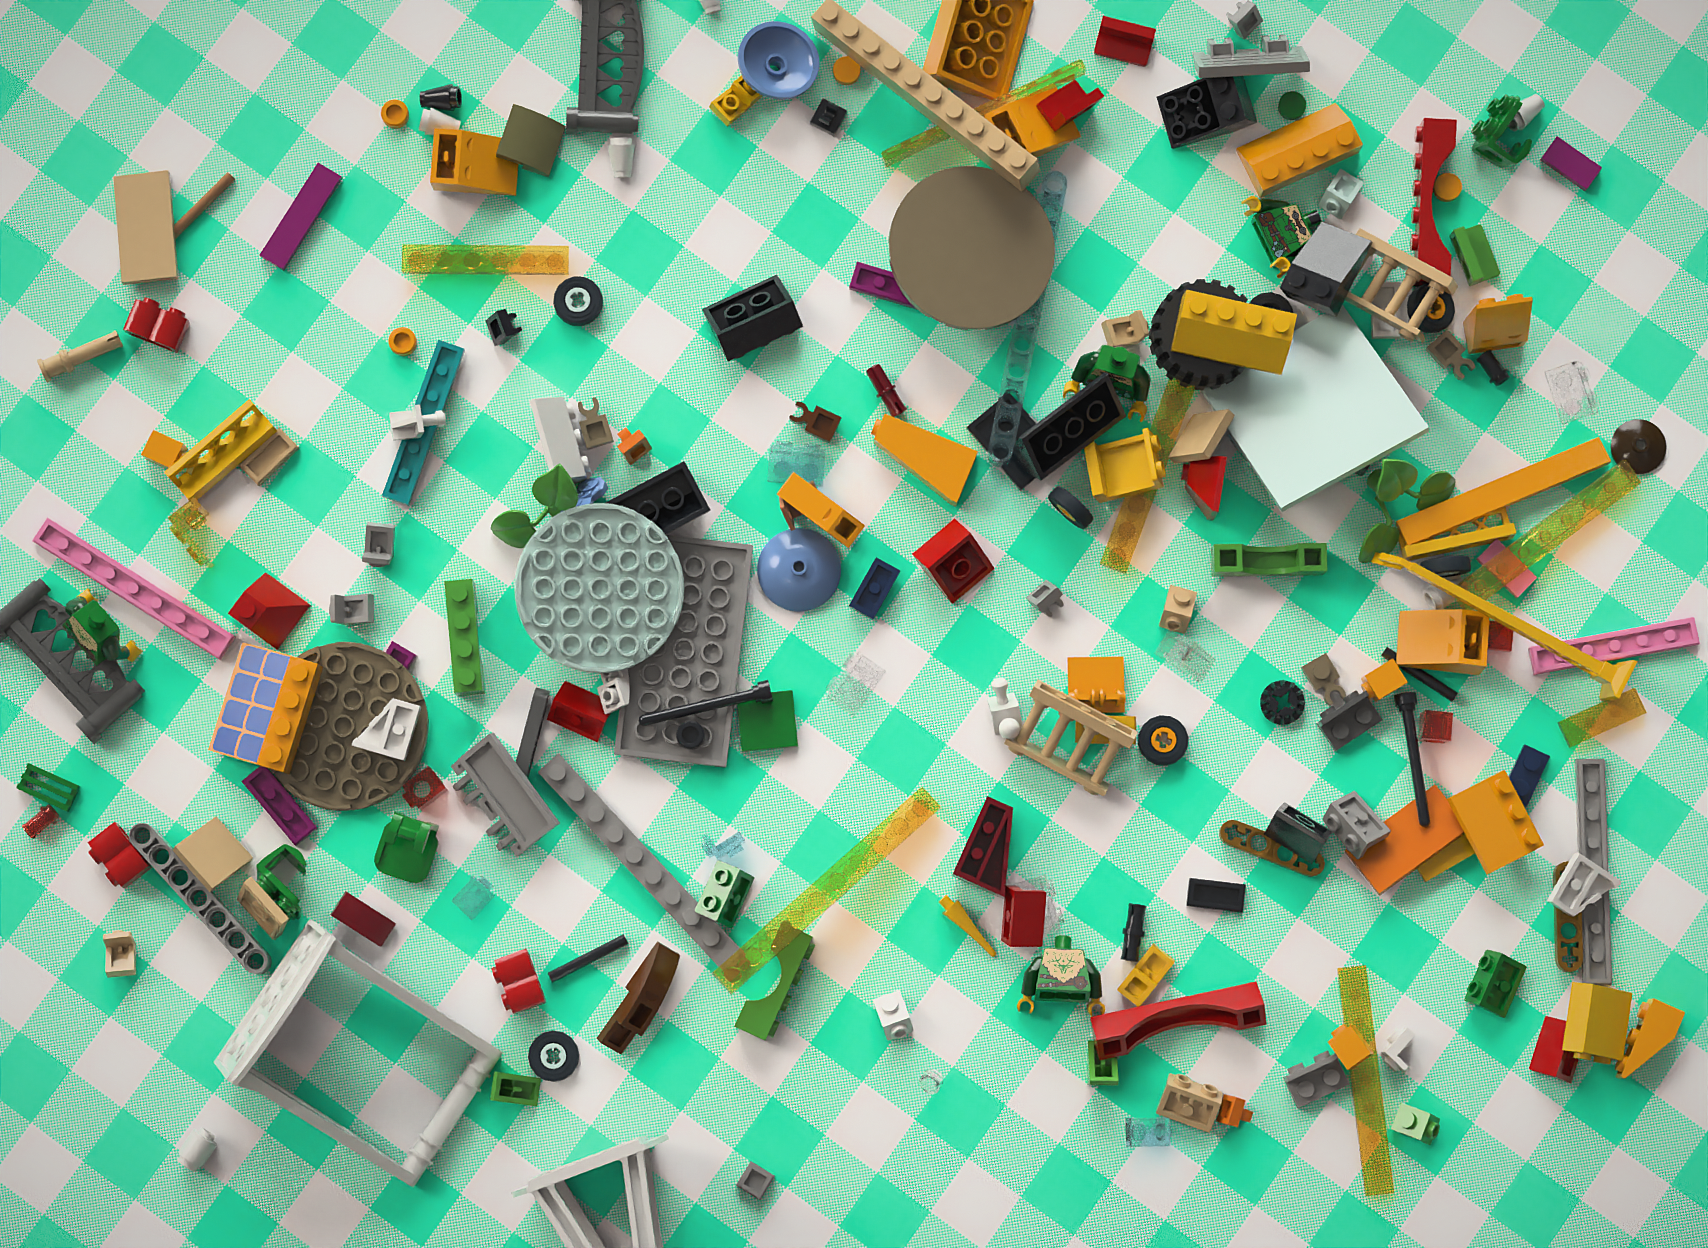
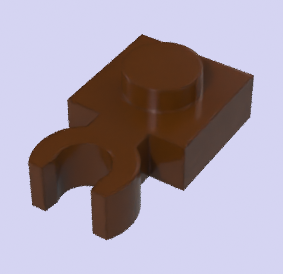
M796 402L795 407L801 409L803 415L801 417L790 415L789 420L794 424H807L804 430L805 433L830 444L842 417L817 405L814 411L811 412L806 404Z

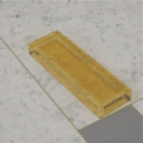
M1632 688L1623 692L1619 699L1603 701L1557 722L1570 748L1647 712L1636 689Z

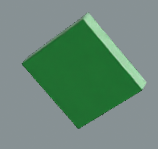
M793 690L771 692L773 702L762 704V701L756 702V700L737 704L742 752L798 747Z

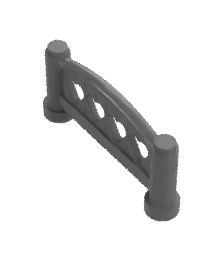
M576 0L582 1L578 107H567L566 134L577 135V131L622 134L638 132L639 115H633V108L637 100L643 75L644 35L637 0ZM616 5H622L625 8V12L622 14L625 23L622 26H616L600 14ZM620 31L624 34V39L621 41L624 49L620 53H615L599 41L614 32ZM615 58H619L623 61V66L620 68L623 76L621 79L615 80L601 71L599 67ZM613 85H619L622 88V93L619 95L622 103L620 106L614 107L599 97L598 94Z
M41 578L36 581L33 580L0 610V643L9 636L84 716L75 725L95 745L103 738L101 734L143 697L142 694L145 690L135 679L131 682L125 679L116 660L110 661L106 659L97 666L94 664L91 670L70 673L74 655L77 651L82 650L81 647L75 642V647L71 650L51 653L56 633L60 630L66 631L62 625L70 616L66 613L65 606L48 596L47 593L51 589ZM46 610L49 614L48 618L56 620V627L54 629L32 633L39 611ZM67 632V638L73 639ZM96 671H103L105 679L112 680L113 687L110 690L88 694L93 675Z

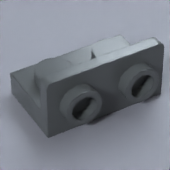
M1355 690L1343 698L1345 702L1343 706L1336 710L1333 705L1319 714L1322 719L1316 724L1334 751H1337L1383 720L1367 696L1369 694L1366 690L1361 694Z

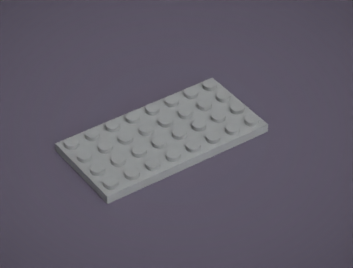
M666 535L677 553L684 577L683 605L678 622L666 639V642L653 655L628 668L629 704L619 709L614 755L726 768L734 705L647 726L640 725L638 720L644 714L736 693L753 545ZM686 721H695L703 727L705 739L697 749H685L677 741V729Z

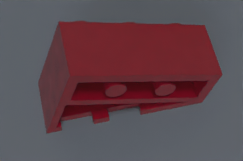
M987 796L952 874L953 877L1002 899L1005 898L1013 807Z

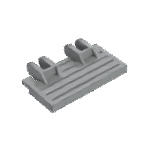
M1285 34L1279 35L1278 40H1270L1268 35L1262 36V52L1259 48L1238 49L1234 53V45L1230 37L1224 38L1223 43H1215L1213 38L1207 39L1208 55H1205L1204 51L1192 52L1194 67L1199 78L1310 72V60L1303 46H1292L1291 50H1289V40Z
M494 732L484 737L451 765L457 776L465 770L467 772L465 776L452 786L455 791L462 790L472 780L478 787L465 796L463 799L465 805L471 804L481 795H484L477 803L490 821L498 816L501 818L486 830L487 835L490 837L497 834L505 825L511 832L496 845L499 851L517 840L510 848L518 857L560 824Z

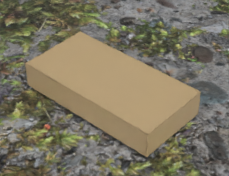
M279 427L277 432L249 455L239 467L260 486L300 448Z

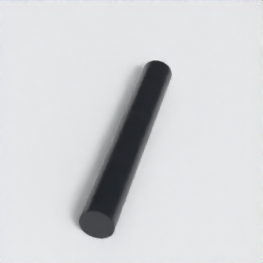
M1386 647L1381 656L1388 661L1394 659L1396 662V652ZM1398 666L1451 702L1458 694V692L1423 669Z
M622 934L548 972V975L553 983L629 943L625 935Z

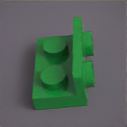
M718 860L698 901L695 912L732 929L755 877L737 867Z
M1485 950L1484 955L1479 960L1474 978L1468 985L1464 1001L1477 1005L1498 1017L1505 1018L1527 966L1503 953Z

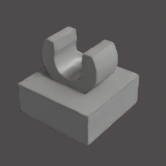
M1247 0L1244 4L1237 2L1238 10L1233 15L1230 12L1226 13L1236 34L1244 40L1263 22L1256 4L1250 0Z
M1045 580L1026 597L1031 606L1048 617L1053 616L1049 610L1053 603H1056L1061 608L1064 606L1063 601L1060 599L1063 595L1062 592L1048 580Z

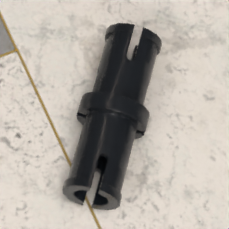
M1129 903L1126 928L1122 930L1124 942L1120 960L1138 962L1141 938L1145 935L1143 923L1147 906Z

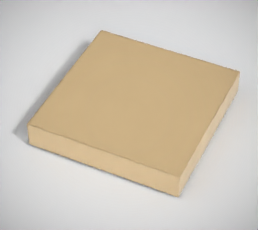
M1229 409L1193 414L1168 458L1173 463L1210 459L1235 415Z
M217 816L173 848V852L209 892L253 859L251 854Z
M249 877L243 882L237 901L271 939L276 940L282 935L289 918L252 877Z

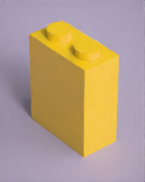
M1572 982L1562 1050L1574 1052L1573 1058L1591 1060V1056H1593V1062L1610 1065L1611 1060L1623 1061L1633 993L1595 984Z

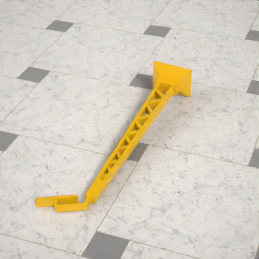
M1376 552L1371 563L1397 570L1406 568V571L1590 674L1591 679L1602 684L1599 695L1601 701L1620 698L1638 662L1630 660L1618 662L1615 665L1607 661L1601 662L1402 557Z

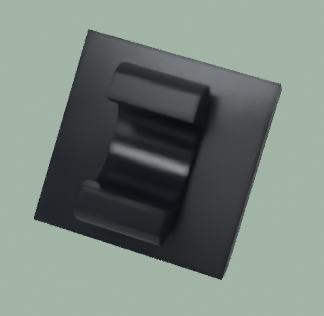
M822 98L810 121V125L835 137L847 115V110Z
M506 309L496 311L485 320L494 346L505 344L522 331L521 327L513 328L511 321L517 317L516 313L508 314Z

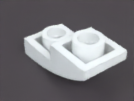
M628 668L611 673H600L603 685L598 687L597 690L604 713L610 714L628 705L630 693Z

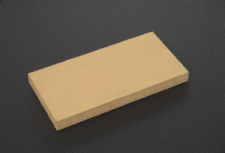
M169 170L113 176L121 283L129 285L179 279Z

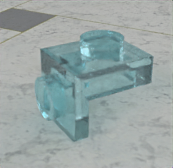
M738 831L715 847L707 833L702 835L705 842L700 845L709 859L715 856L718 861L726 855L732 858L744 850L742 845L746 841Z
M1168 1117L1125 1118L1126 1147L1170 1146L1172 1129Z

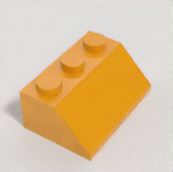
M1505 770L1447 799L1486 875L1544 846Z

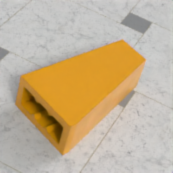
M884 414L882 421L877 419L871 435L875 436L874 444L950 505L956 507L978 451L887 414Z

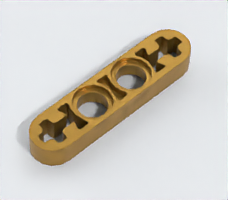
M1228 820L1219 829V837L1224 844L1304 876H1317L1324 869L1325 862L1320 853L1315 859V863L1319 864L1318 869L1313 868L1311 872L1307 870L1308 865L1298 862V867L1293 866V863L1298 858V855L1293 853L1291 860L1287 862L1281 861L1277 856V850L1282 845L1264 835L1265 831L1243 822ZM1234 825L1237 827L1236 832L1245 835V829L1249 830L1251 833L1246 838L1245 846L1240 845L1243 840L1241 838L1227 839L1228 834L1224 832L1225 828L1230 829ZM1261 835L1265 838L1266 847L1264 850L1256 851L1251 847L1253 836Z
M1569 861L1562 862L1555 867L1553 871V889L1560 879V872L1565 870V866L1567 867ZM1554 906L1555 962L1557 967L1563 972L1576 971L1583 962L1582 911L1573 917ZM1571 923L1574 925L1576 934L1572 939H1566L1562 936L1561 927L1563 924ZM1576 942V947H1570L1571 956L1576 957V962L1571 963L1570 968L1566 962H1562V957L1567 956V947L1561 948V943L1570 944Z

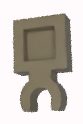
M1448 330L1444 331L1425 349L1443 369L1451 365L1454 376L1460 381L1465 377L1460 371V366H1467L1470 371L1475 369V364L1472 360L1461 356L1466 349Z
M596 397L592 398L594 406L591 410H585L582 402H578L579 412L587 419L579 422L587 450L614 442L606 414L597 415L600 406Z
M1327 653L1301 667L1313 690L1316 692L1321 688L1323 689V699L1328 706L1334 704L1330 698L1331 692H1337L1341 699L1346 697L1345 690L1334 683L1335 680L1340 678V675Z

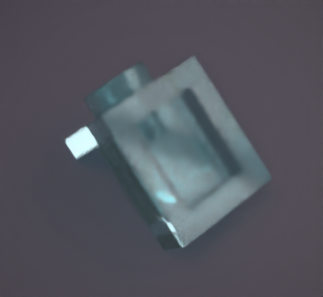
M472 875L469 878L470 881L451 900L471 920L496 896L491 891L494 886L482 875L479 879Z

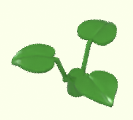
M1383 459L1382 469H1376L1368 476L1367 485L1377 494L1375 500L1381 507L1386 524L1382 522L1377 523L1369 530L1361 546L1358 561L1361 563L1371 562L1376 552L1389 554L1398 543L1400 532L1396 527L1392 526L1393 521L1384 501H1393L1399 495L1406 493L1414 498H1419L1416 508L1421 511L1448 500L1454 490L1456 479L1446 471L1434 472L1423 481L1420 486V492H1414L1409 488L1417 480L1418 471L1416 467L1403 460Z
M561 464L540 475L533 483L532 493L535 499L545 506L542 513L532 522H530L528 514L521 510H508L501 513L493 520L490 527L496 537L512 547L525 548L532 535L536 532L534 527L548 513L554 517L562 510L565 511L576 507L578 503L576 487Z

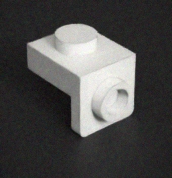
M900 990L873 999L888 1041L903 1038L914 1031Z
M1404 1027L1402 1030L1396 1028L1386 1039L1389 1044L1381 1052L1386 1057L1383 1060L1384 1063L1395 1072L1398 1069L1401 1072H1406L1409 1069V1066L1397 1056L1416 1036L1409 1027Z

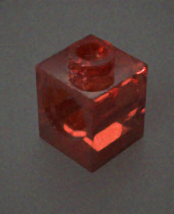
M1432 710L1421 712L1418 741L1440 744L1450 742L1453 713Z
M427 766L402 785L406 791L402 795L411 808L417 806L421 811L448 791L447 787L430 766ZM420 783H428L430 786L429 794L425 797H418L416 795V787Z

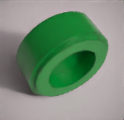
M1296 91L1286 92L1278 102V111L1287 120L1299 119L1306 109L1305 98Z

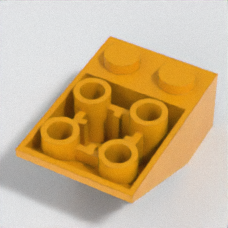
M1057 88L1008 103L983 115L984 118L1036 158L1081 137L1074 121L1054 132L1036 107L1041 100L1056 92Z
M434 128L430 184L433 191L516 196L519 164L496 157L502 137L465 130Z
M1514 294L1507 296V300L1496 302L1495 298L1478 301L1479 304L1472 309L1463 321L1468 354L1524 346L1528 341L1532 297L1524 298L1523 294Z
M1465 609L1400 611L1396 664L1403 667L1480 675L1487 666L1489 617L1479 611Z

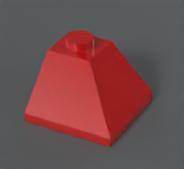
M1211 456L1210 459L1189 461L1188 464L1183 463L1181 480H1185L1184 489L1207 520L1213 521L1219 512L1227 460L1225 456Z
M265 572L242 593L228 614L278 650L311 605Z

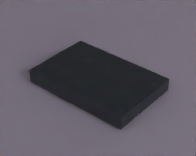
M1008 392L969 424L966 429L1021 492L1036 478L1022 469L1013 447L1018 437L1033 427L1036 422Z

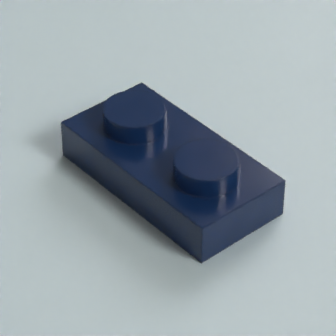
M876 557L850 602L849 608L874 620L899 576L900 570Z
M1526 744L1522 745L1508 776L1525 808L1528 806L1550 758L1549 755Z

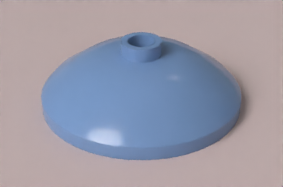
M769 21L753 27L742 39L737 55L738 67L745 82L757 93L771 99L788 100L802 95L813 85L819 72V54L815 44L804 31L786 22ZM770 66H776L779 71H773Z
M795 528L793 531L788 529L778 533L766 543L758 559L757 575L762 591L775 605L789 611L805 612L820 607L835 593L840 582L841 563L835 547L825 536L810 529ZM798 562L804 565V570L801 572H797L793 568Z

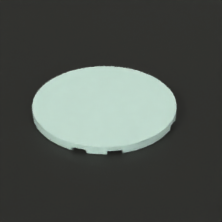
M606 503L585 504L567 509L555 515L532 535L517 565L514 585L515 602L524 629L531 640L547 656L566 667L578 671L611 673L635 666L653 655L666 642V639L677 624L684 599V577L679 557L669 542L668 537L652 521L636 511L623 506Z

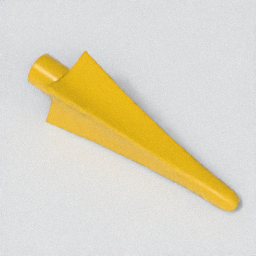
M945 895L939 901V904L945 909L942 914L971 936L990 956H996V951L979 932L959 900L953 902Z

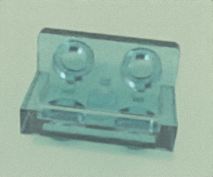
M776 441V445H770L767 482L784 484L790 475L795 472L805 481H814L816 486L823 487L826 450L820 449L821 445L805 443L804 447H794L792 442Z

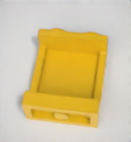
M1149 428L1142 429L1143 434L1102 445H1097L1093 441L1084 448L1092 496L1099 503L1164 487L1162 478L1166 477V471L1163 462L1159 461L1157 453L1161 451L1158 435H1154Z

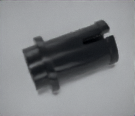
M1491 350L1486 351L1476 359L1490 377V384L1494 383L1497 387L1510 378L1508 375L1509 370L1502 367Z

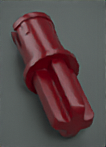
M875 364L868 368L866 374L878 393L876 396L882 399L890 415L897 417L898 414L900 415L905 412L907 408L895 390L896 385L891 384L881 365Z

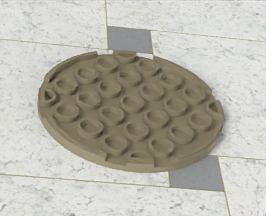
M960 166L948 168L920 181L901 201L891 222L888 236L891 270L897 285L908 301L925 316L931 317L945 324V326L960 330H989L1008 324L1022 316L1042 295L1054 266L1055 243L1048 217L1040 203L1026 188L1021 192L996 171L984 167Z
M335 642L314 647L297 656V658L323 666V670L290 774L270 770L279 782L294 796L306 803L327 810H360L388 799L399 791L415 773L427 745L429 733L428 711L424 696L416 680L395 658L380 649L362 643ZM393 698L421 706L405 761L352 746L353 740L364 732L369 726L368 724L384 710V707Z

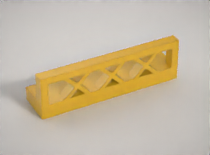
M249 399L164 473L186 498L194 504L274 435L277 430ZM251 410L254 412L245 421H242L243 417L246 416ZM230 431L228 436H226L224 439H221L222 435ZM205 450H208V453L206 455L200 457L201 453H203ZM184 468H187V471L177 479L176 475Z
M1505 507L1484 516L1482 522L1478 520L1472 521L1471 523L1478 526L1476 531L1462 534L1455 528L1449 531L1451 532L1449 537L1431 538L1427 541L1407 546L1401 535H1399L1398 542L1402 558L1407 561H1413L1492 544L1496 539L1500 542L1511 540L1517 534L1515 525L1509 522ZM1500 514L1503 525L1491 528L1484 525L1488 516Z

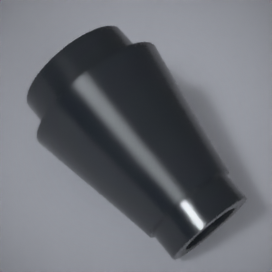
M448 84L420 91L419 100L422 108L454 111L455 108H461L462 94L459 86Z

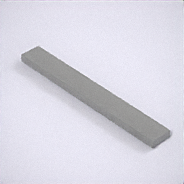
M1575 759L1578 853L1609 872L1605 759ZM1608 890L1601 895L1602 898L1586 905L1585 909L1582 910V983L1612 985L1610 900Z

